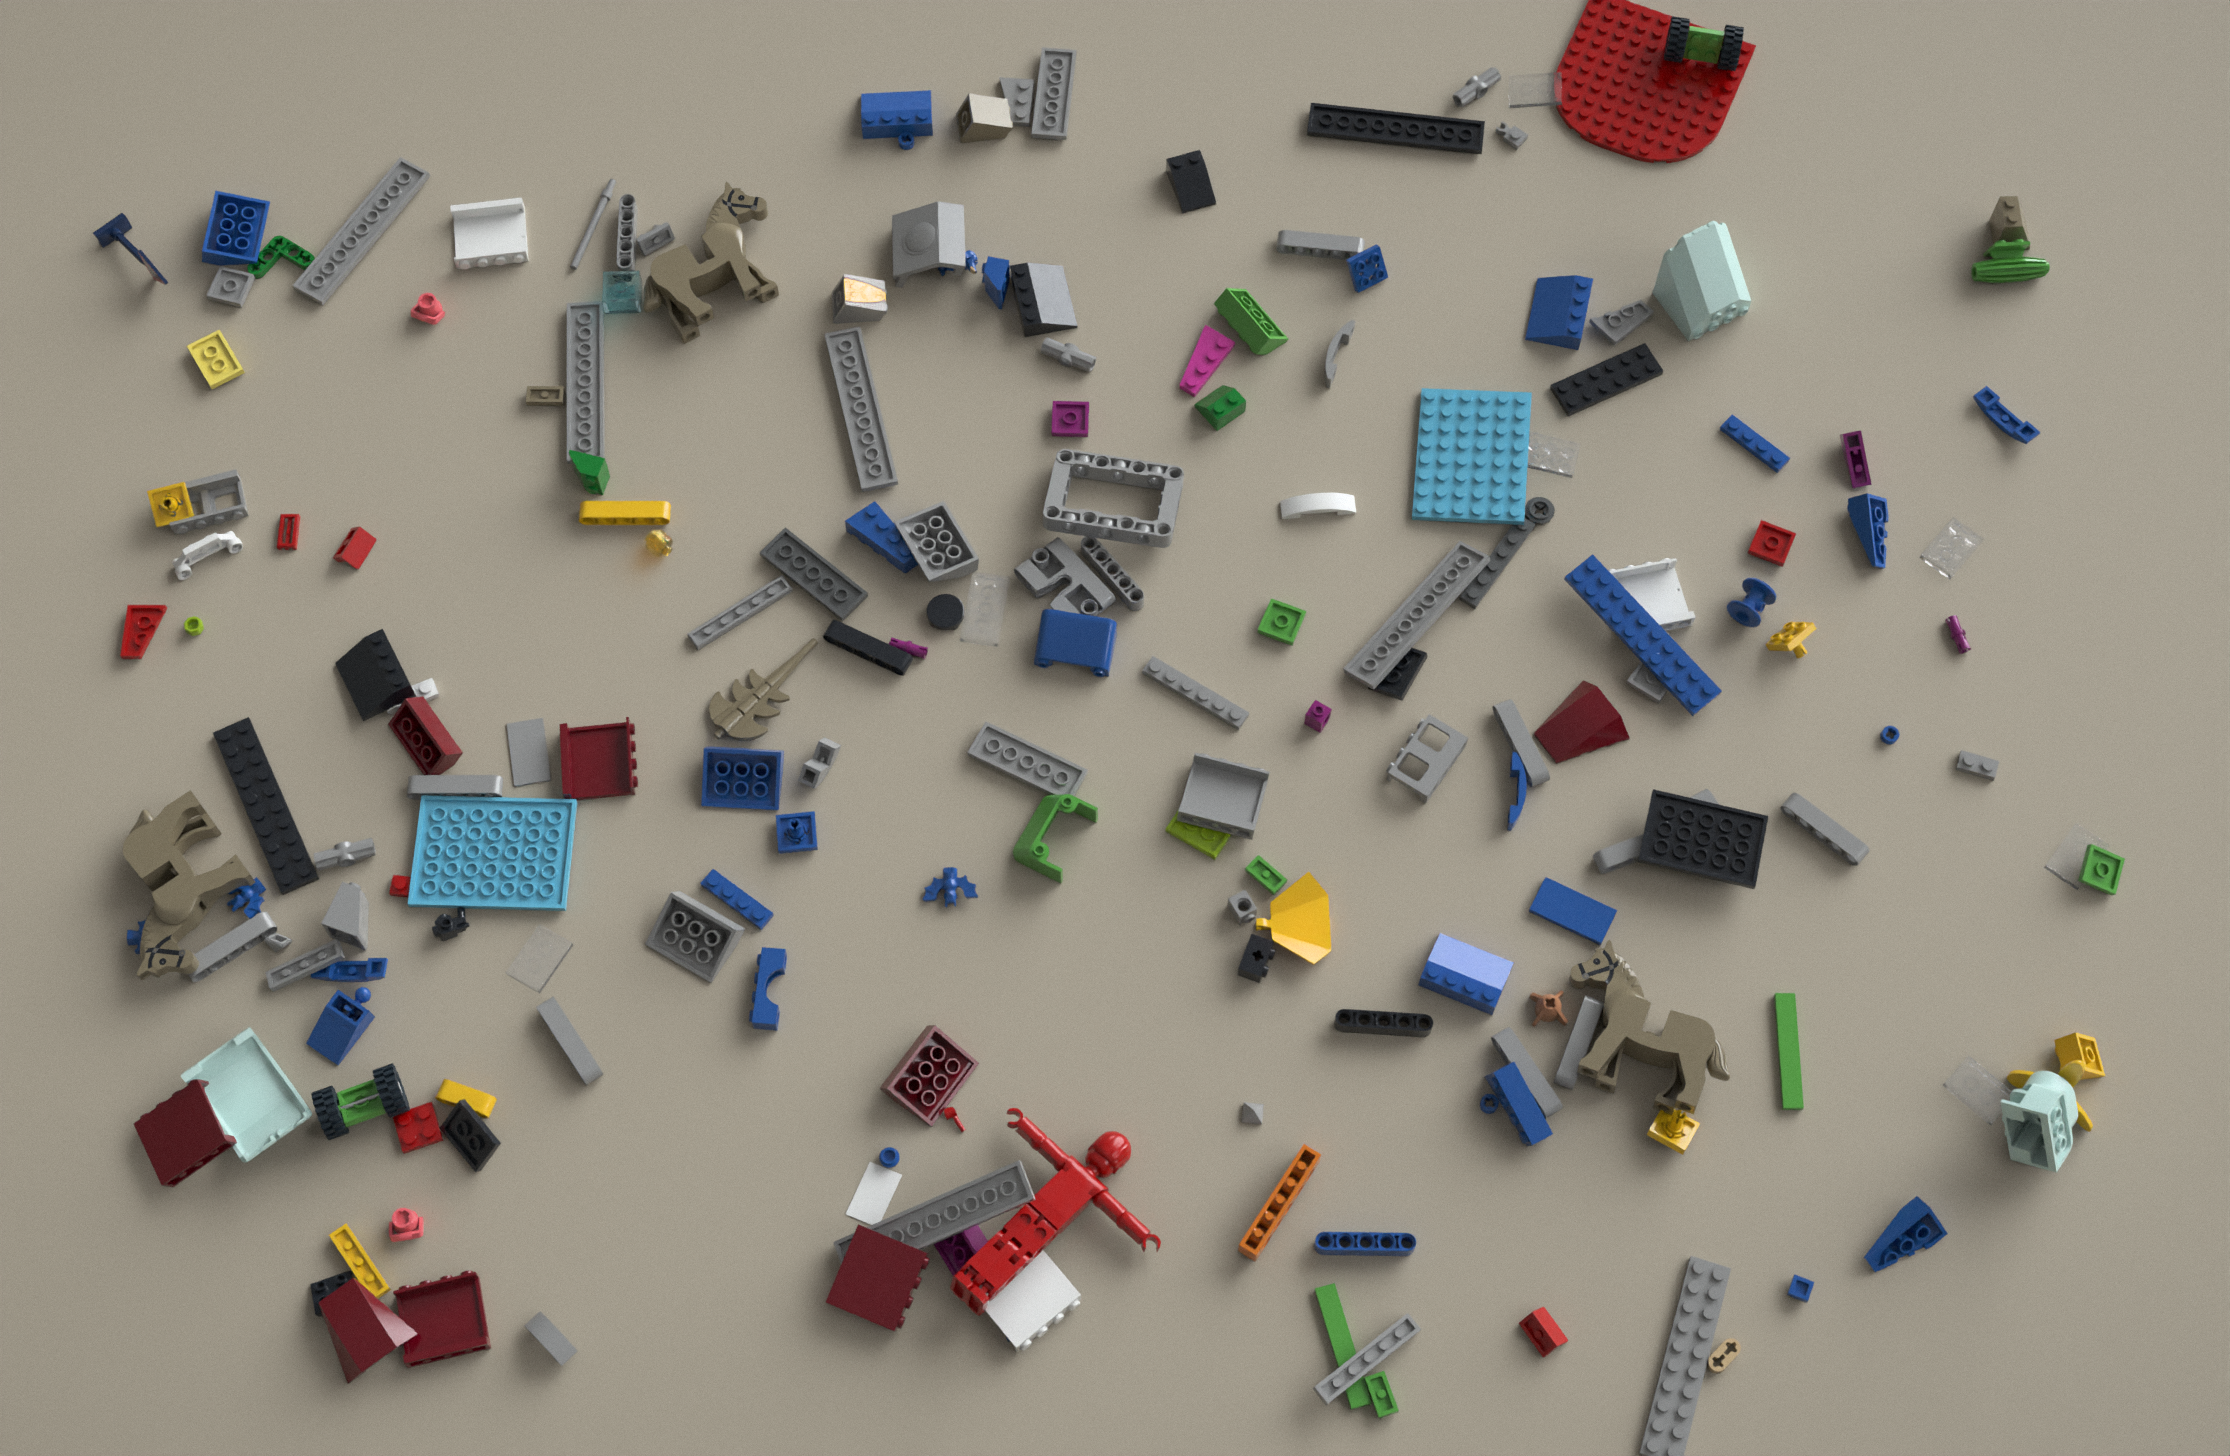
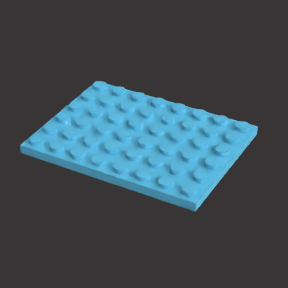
M1422 388L1412 520L1524 525L1531 392Z
M421 795L408 906L566 911L577 800Z

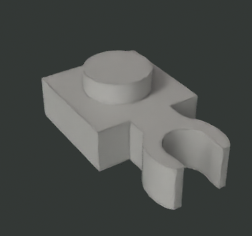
M1501 122L1500 125L1503 129L1496 127V133L1504 136L1503 141L1516 150L1528 138V134L1516 126L1509 128L1505 122Z

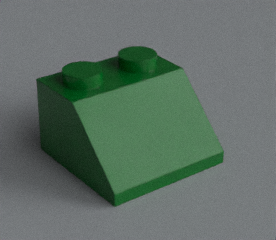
M1222 385L1194 404V407L1218 431L1245 412L1246 400L1235 388Z
M569 450L568 453L573 469L585 491L594 495H603L610 478L605 458Z

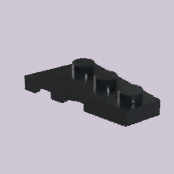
M1411 648L1374 690L1370 687L1368 689L1403 701L1426 661L1427 653Z

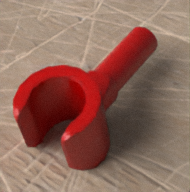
M949 1107L944 1109L946 1119L953 1118L960 1131L964 1132L966 1129L960 1122L955 1108Z

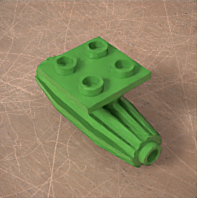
M2017 239L2012 242H2006L2005 240L1996 241L1995 244L1983 253V257H1992L1993 259L1973 263L1971 276L1973 281L2023 282L2045 277L2050 270V265L2044 258L2023 256L2024 250L2030 245V241Z

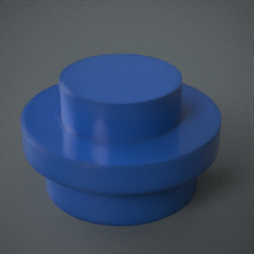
M888 1147L881 1151L879 1160L884 1167L892 1168L898 1164L900 1156L896 1149Z

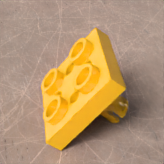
M185 482L147 491L157 528L170 525V522L194 516Z
M1790 621L1783 626L1779 633L1770 637L1771 640L1765 645L1769 651L1793 650L1796 658H1801L1805 656L1804 654H1807V650L1801 642L1817 628L1813 622Z
M1660 1110L1647 1136L1683 1155L1700 1123L1687 1117L1686 1112L1682 1114V1110H1674L1672 1115Z

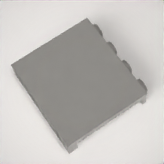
M1195 753L1183 799L1178 810L1177 821L1252 840L1270 772L1262 768L1249 767L1243 763L1230 762L1224 758L1218 759L1204 753Z

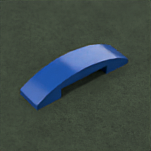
M1988 386L1973 396L1983 413L1999 429L2015 440L2027 444L2040 434V431L2028 421L2023 423L1999 402L2000 397Z
M1512 752L1510 759V777L1517 778L1516 806L1510 805L1508 811V831L1514 828L1521 815L1527 790L1525 770L1517 752Z
M368 958V961H338L311 974V978L334 982L376 981L385 978L388 959Z

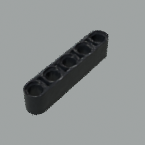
M837 620L831 621L823 635V638L830 644L900 676L905 675L913 661V657L907 652Z
M1341 1009L1336 1013L1334 1027L1343 1033L1427 1037L1431 1033L1433 1019L1427 1014ZM1346 1018L1349 1022L1343 1024L1339 1022V1019ZM1365 1019L1368 1021V1024L1362 1025L1359 1023V1020ZM1385 1020L1389 1025L1381 1026L1379 1021ZM1399 1022H1406L1408 1027H1401ZM1426 1023L1428 1028L1423 1029L1419 1024Z

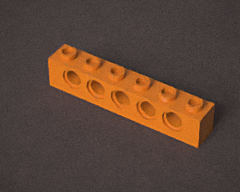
M1303 1144L1241 1240L1238 1247L1240 1253L1256 1262L1321 1159L1320 1153Z

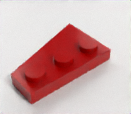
M166 605L127 606L120 654L122 659H142L167 610Z

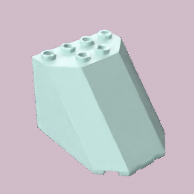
M1711 221L1683 235L1677 241V245L1668 249L1663 255L1652 293L1688 341L1694 338L1698 339L1704 333L1714 331L1723 323L1728 324L1735 317L1743 316L1749 311L1751 298L1725 223L1718 224L1716 221Z

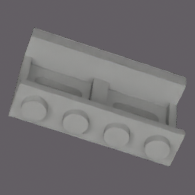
M237 470L185 482L191 504L199 503L201 515L170 522V527L174 534H184L191 530L204 529L210 525H219L226 521L239 520L249 516L241 477ZM232 493L236 494L237 506L221 510L216 509L215 499L217 497Z
M1430 714L1426 719H1421L1417 726V732L1409 736L1406 748L1402 747L1396 756L1398 759L1395 763L1391 762L1386 770L1388 773L1387 781L1390 782L1393 778L1419 794V800L1425 804L1462 753L1468 741V737ZM1429 725L1449 736L1448 741L1439 752L1419 741ZM1409 754L1429 766L1419 781H1415L1398 770Z

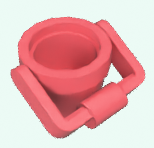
M432 293L422 294L418 299V303L411 309V317L433 325L437 324L445 316L441 303Z
M399 1208L393 1213L392 1222H389V1237L392 1242L412 1240L423 1236V1216L419 1217L415 1211L407 1208Z

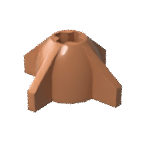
M1562 990L1556 995L1544 994L1541 996L1533 992L1531 993L1529 998L1536 1002L1535 1014L1537 1016L1532 1026L1535 1027L1541 1020L1543 1022H1553L1556 1019L1564 1026L1567 1025L1568 1020L1561 1012L1562 1004L1559 1000L1564 994Z

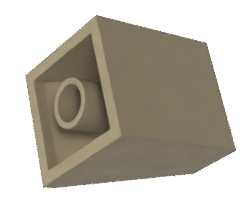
M969 93L956 113L960 143L1006 138L1013 128L1008 100L1004 98Z
M2000 196L1989 219L1993 244L2000 240H2005L2006 242H2012L2017 239L2029 241L2026 220L2018 196Z

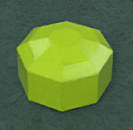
M196 616L187 618L184 622L185 631L191 636L200 635L204 630L202 620Z

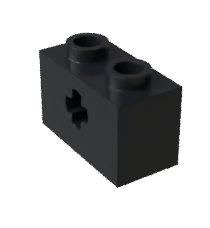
M1251 934L1237 975L1260 983L1262 977L1266 978L1269 970L1267 966L1268 960H1273L1276 949H1273L1274 941Z

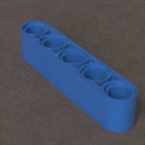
M1321 1232L1316 1236L1314 1249L1320 1255L1409 1256L1415 1250L1416 1238L1410 1233ZM1326 1240L1329 1246L1321 1247L1318 1242ZM1346 1240L1350 1246L1344 1248L1340 1246L1339 1242ZM1366 1240L1370 1243V1247L1363 1248L1360 1242ZM1388 1241L1391 1247L1384 1248L1380 1242ZM1408 1241L1412 1247L1404 1248L1401 1242Z

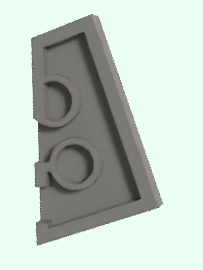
M999 77L1004 99L1008 100L1013 126L1029 127L1034 80Z
M1642 300L1621 307L1620 310L1607 312L1604 316L1598 318H1591L1589 323L1615 346L1648 320L1654 311Z

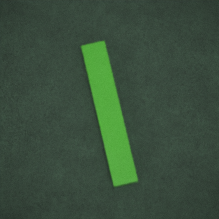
M1775 993L1774 1003L1782 1110H1803L1795 993Z
M1335 1283L1315 1288V1294L1339 1368L1353 1357L1356 1351ZM1364 1377L1345 1390L1351 1410L1371 1405Z

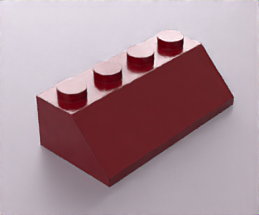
M423 696L405 698L388 723L423 775L442 774L453 767L463 754Z

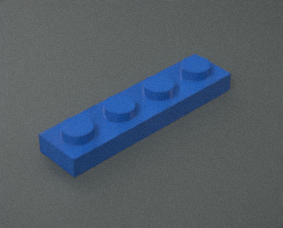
M1733 414L1720 427L1723 433L1776 473L1790 460V457Z
M714 869L700 883L703 888L760 930L774 916L773 912Z

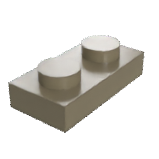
M527 386L526 405L563 406L564 386Z

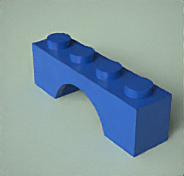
M762 947L761 954L757 955L759 972H755L754 984H757L756 991L752 992L754 1009L750 1010L749 1022H752L754 1029L778 1031L779 1006L768 999L767 989L775 978L785 975L787 963L786 949Z

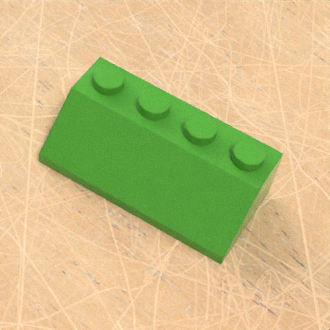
M1226 288L1214 302L1218 313L1229 321V326L1239 333V337L1250 346V350L1254 354L1266 355L1289 340L1246 289Z

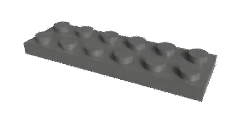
M786 527L760 551L761 557L841 621H844L868 597V592Z

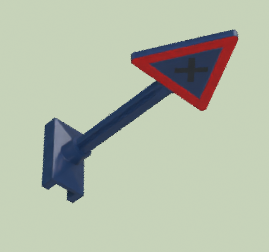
M120 213L93 232L99 241L98 243L103 248L114 240L119 241L141 264L147 267L154 280L164 285L168 284V281L141 249L138 250L124 237V233L132 229V226L123 213Z

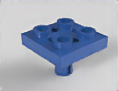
M1377 244L1346 260L1354 289L1358 293L1388 278L1382 252Z
M815 811L776 815L779 854L818 850Z

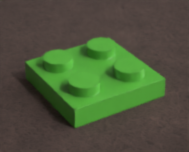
M1271 598L1257 633L1293 646L1306 616V611Z
M2089 844L2086 848L2078 881L2111 896L2116 895L2125 858Z

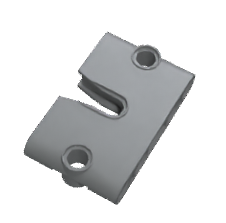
M1059 537L1051 541L1044 548L1034 550L1031 558L1014 569L1016 577L1036 598L1054 591L1062 584L1069 585L1050 603L1053 610L1097 616L1116 602L1113 593Z

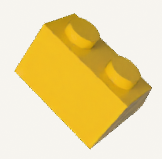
M2075 1032L2054 1040L2055 1053L2059 1057L2061 1064L2060 1070L2073 1060H2081L2085 1064V1071L2080 1080L2105 1076L2095 1038Z

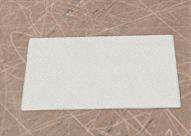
M870 1162L846 1215L870 1225L880 1222L902 1175Z

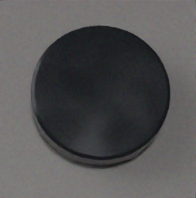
M941 594L934 597L927 606V618L930 626L939 630H956L964 618V606L961 600L951 594Z

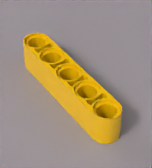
M583 501L580 503L579 522L584 525H667L670 523L671 504L666 501Z

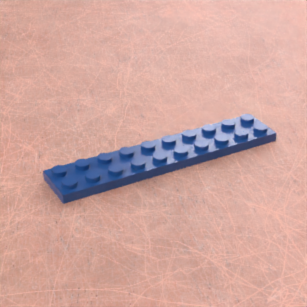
M1593 554L1565 576L1564 580L1692 716L1721 694L1722 690Z

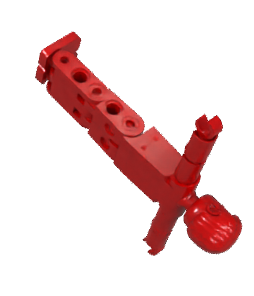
M1018 1108L1007 1110L1008 1115H1016L1019 1118L1017 1122H1008L1007 1127L1012 1129L1018 1128L1015 1131L1030 1144L1032 1149L1038 1151L1052 1164L1058 1173L1034 1195L1036 1200L1025 1204L1003 1226L1002 1230L998 1231L965 1263L961 1270L953 1276L950 1289L976 1315L980 1316L986 1310L988 1301H992L1090 1203H1093L1095 1207L1102 1210L1116 1223L1119 1229L1128 1234L1138 1245L1141 1244L1143 1252L1146 1249V1241L1149 1240L1156 1244V1252H1158L1161 1245L1159 1237L1155 1234H1150L1151 1231L1132 1213L1127 1211L1108 1192L1109 1189L1096 1178H1107L1112 1173L1115 1175L1118 1169L1122 1168L1129 1161L1131 1145L1127 1137L1116 1131H1108L1100 1135L1088 1148L1089 1152L1085 1156L1087 1166L1084 1167L1074 1156L1071 1155L1069 1157L1027 1117L1023 1118L1021 1110Z

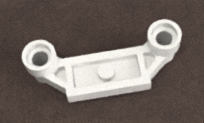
M232 531L225 534H217L215 532L206 536L204 539L182 549L183 552L180 557L173 560L172 564L175 568V574L179 580L188 579L192 575L190 565L225 547L232 554L238 553L243 549L241 540Z

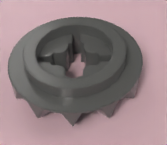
M1532 498L1525 506V514L1528 520L1533 521V523H1541L1543 525L1546 522L1549 523L1554 517V505L1546 498ZM1537 509H1538V510H1541V509L1543 510V513H1542V514H1541V513L1535 514Z

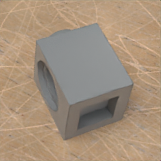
M1246 890L1228 898L1227 906L1239 925L1244 922L1249 923L1255 919L1257 908ZM1241 906H1245L1248 908V910L1243 912L1240 911L1238 908Z

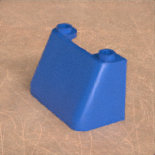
M1044 609L1040 619L1034 665L1048 668V666L1053 664V661L1090 667L1093 675L1109 677L1117 638V623L1109 618Z

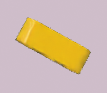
M448 1079L443 1080L435 1096L436 1100L455 1107L460 1100L465 1099L478 1116L487 1119L497 1101L492 1095Z

